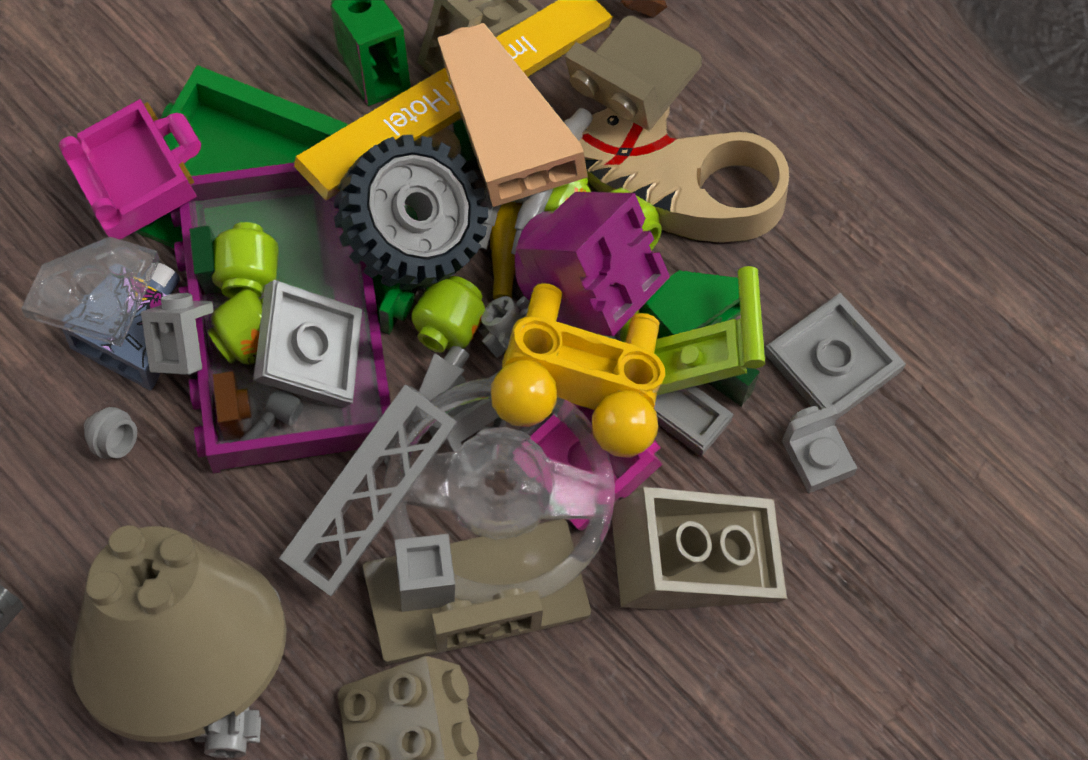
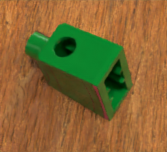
M331 0L330 8L338 50L366 104L371 106L410 89L411 84L404 30L384 0ZM368 47L376 49L379 53L376 61L370 54Z

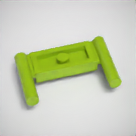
M746 266L737 271L741 319H732L656 340L654 354L660 358L665 367V377L657 395L746 374L747 368H760L765 365L759 276L756 267ZM631 318L620 329V341L622 342L626 341Z

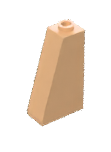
M484 23L473 27L458 28L450 34L437 37L444 66L492 207L588 177L581 143Z

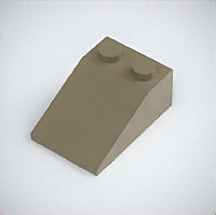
M642 487L611 505L621 607L671 610L781 602L787 599L774 499Z

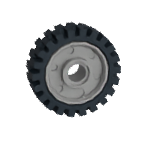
M402 135L396 140L394 137L383 140L378 145H374L349 168L338 186L340 192L334 200V208L339 209V212L334 216L335 228H343L344 231L338 238L342 247L351 245L354 250L349 255V258L355 265L363 261L367 265L363 272L370 278L379 274L382 276L381 284L392 287L400 283V289L411 290L419 286V289L428 288L457 273L476 255L481 247L479 242L485 237L487 227L482 224L488 219V207L480 206L486 199L483 187L475 189L473 186L479 179L474 169L465 173L461 167L467 161L460 154L450 158L448 153L451 147L442 142L432 147L433 138L421 136L414 141L413 135ZM404 205H408L415 210L418 221L406 213Z

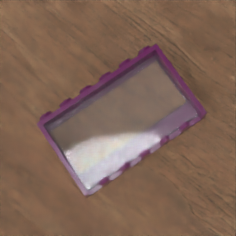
M295 162L191 176L195 182L191 184V187L197 197L171 211L174 228L182 227L183 241L174 243L177 267L179 272L186 271L188 286L179 287V293L192 294L193 301H212L213 311L230 299L224 296L222 292L206 295L194 275L190 228L209 225L215 237H217L221 232L233 229L236 223L250 222L260 225L263 228V232L271 235L278 243L279 257L276 281L362 309L353 403L342 408L253 381L256 362L252 365H245L236 360L231 364L212 341L207 331L213 327L211 322L212 313L196 318L202 370L197 371L198 378L189 379V389L193 410L201 409L203 426L194 427V436L198 457H207L213 474L221 473L222 469L358 450L391 404L373 279L363 272L367 266L363 261L355 265L349 258V255L354 251L351 245L342 247L338 238L344 231L343 228H335L334 216L339 212V209L334 208L336 195L326 201L294 167ZM233 371L239 389L248 388L252 418L243 420L245 434L261 419L260 417L265 413L266 403L270 395L275 391H286L299 398L300 402L304 405V409L292 426H288L277 419L273 426L258 439L239 441L241 439L239 438L225 441L217 420L212 374Z

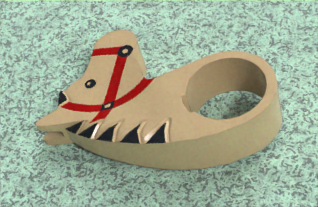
M670 106L650 131L630 120L622 118L610 108L592 115L591 124L582 133L583 137L579 140L584 151L589 183L599 192H610L618 188H624L649 202L658 211L662 230L700 241H743L764 235L781 219L786 205L789 168L779 148L766 138L747 132H731L679 139L671 138L666 131V119L670 112ZM738 165L756 169L764 174L772 183L775 191L768 199L758 205L747 208H734L717 202L701 187L705 180L715 171L724 167Z

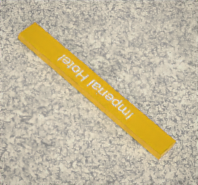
M557 0L496 38L528 77L566 54L575 42L582 44L608 28L612 16L596 0ZM443 68L297 155L294 167L327 201L340 192L338 186L349 168L374 145H378L383 140L394 137L396 140L402 135H413L414 141L421 136L431 137L462 118L446 69Z

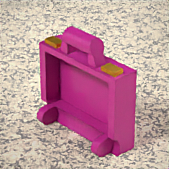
M141 99L77 133V138L68 136L59 142L58 146L76 177L96 218L113 244L197 197L191 187V184L195 182L184 164L199 153L201 142L187 118L181 113H173L165 118L158 119L149 103L143 104ZM171 132L179 144V147L172 151L163 138Z

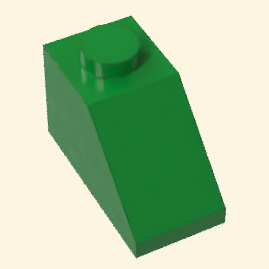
M679 270L671 275L639 309V313L652 315L659 320L660 325L657 339L735 319L741 314L738 278Z

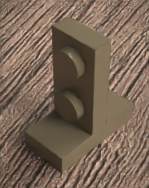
M435 0L417 63L430 75H433L445 68L437 37L450 34L458 28L473 27L482 23L497 37L539 12V10L528 0H473L471 2L468 0Z

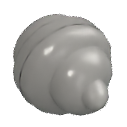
M107 407L95 412L86 419L84 423V437L93 454L104 459L121 458L133 448L137 439V427L127 412L116 407Z

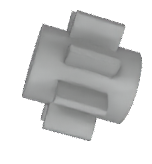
M507 296L497 298L485 308L481 316V321L484 325L479 327L478 331L484 337L483 343L497 358L507 350L513 325L517 320L526 317L530 301L525 296L519 299L517 303Z
M248 707L237 717L232 712L222 719L203 727L206 733L196 736L195 742H205L204 753L211 757H244L246 755L247 743H260V711L249 710Z

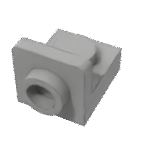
M190 293L171 294L161 297L160 306L141 312L150 372L191 374L202 370L195 319L214 312L212 301H193L192 294Z
M835 405L821 410L817 406H811L799 411L791 417V422L788 424L782 440L808 494L852 477L857 470V466L835 426L839 416Z

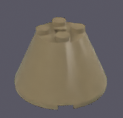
M133 525L120 527L112 533L109 538V544L98 554L89 570L70 659L71 675L75 690L87 711L97 722L113 733L123 737L145 742H173L205 734L206 732L203 727L222 719L232 712L237 717L257 700L271 682L280 665L286 643L284 611L272 585L251 565L171 528L160 526L138 528Z

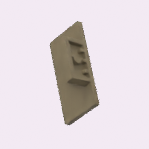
M565 519L450 543L455 580V602L448 603L439 608L402 612L396 556L373 560L363 564V573L384 663L388 665L586 620L591 615L586 589L568 523Z

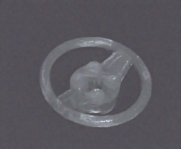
M494 378L462 383L438 394L430 402L447 414L467 403L491 399V383ZM557 397L556 405L551 414L561 420L577 437L585 450L592 473L556 460H551L549 457L547 458L543 449L531 440V436L525 432L508 427L483 429L476 436L465 441L459 450L435 454L387 520L394 540L415 538L417 536L409 521L406 504L452 511L455 513L458 523L464 528L470 529L477 535L499 540L516 538L524 533H529L538 526L541 519H590L585 533L577 546L552 570L528 581L506 585L479 583L454 573L456 598L478 604L491 601L495 594L513 588H521L524 590V593L538 590L540 598H543L574 580L589 565L602 546L610 527L615 503L613 468L608 452L603 450L593 437L592 423L571 402ZM421 409L405 428L408 446L417 445L422 436L437 421ZM399 437L395 441L392 449L400 448ZM409 452L411 467L418 458H411L413 452ZM402 453L389 455L384 476V488L397 487L404 478ZM495 472L506 473L507 482L515 483V488L513 491L506 490V495H495L493 488L486 487L485 481L486 479L494 480ZM392 493L383 495L384 504Z

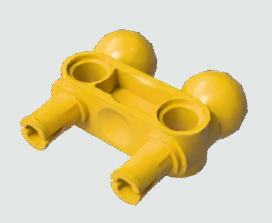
M537 284L533 288L526 317L517 320L513 325L509 344L502 360V369L496 374L491 383L492 407L499 417L509 424L531 427L543 422L552 413L557 399L595 410L592 415L593 437L603 450L613 456L629 458L644 452L653 444L657 435L658 419L654 407L657 392L665 377V367L660 358L654 354L660 325L659 320L649 314H635L629 321L626 341L615 340L556 322L562 292L552 284Z

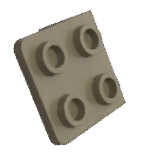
M634 16L623 18L596 52L575 42L565 55L570 83L573 88L582 95L590 97L610 108L622 118L630 120L648 131L653 128L702 66L701 54L698 51Z
M423 656L342 686L338 693V701L348 760H478L476 752L479 747L477 732L471 724L467 704L469 686L460 665Z

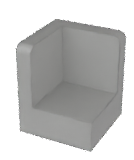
M449 534L395 540L402 612L439 608L448 603L455 602V580Z

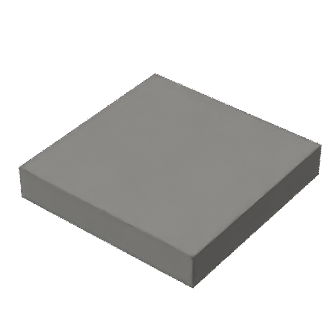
M276 280L269 282L265 285L253 381L342 408L352 404L362 309Z
M841 293L769 343L764 350L765 356L810 406H817L821 410L835 405L839 413L837 419L901 373L906 365Z

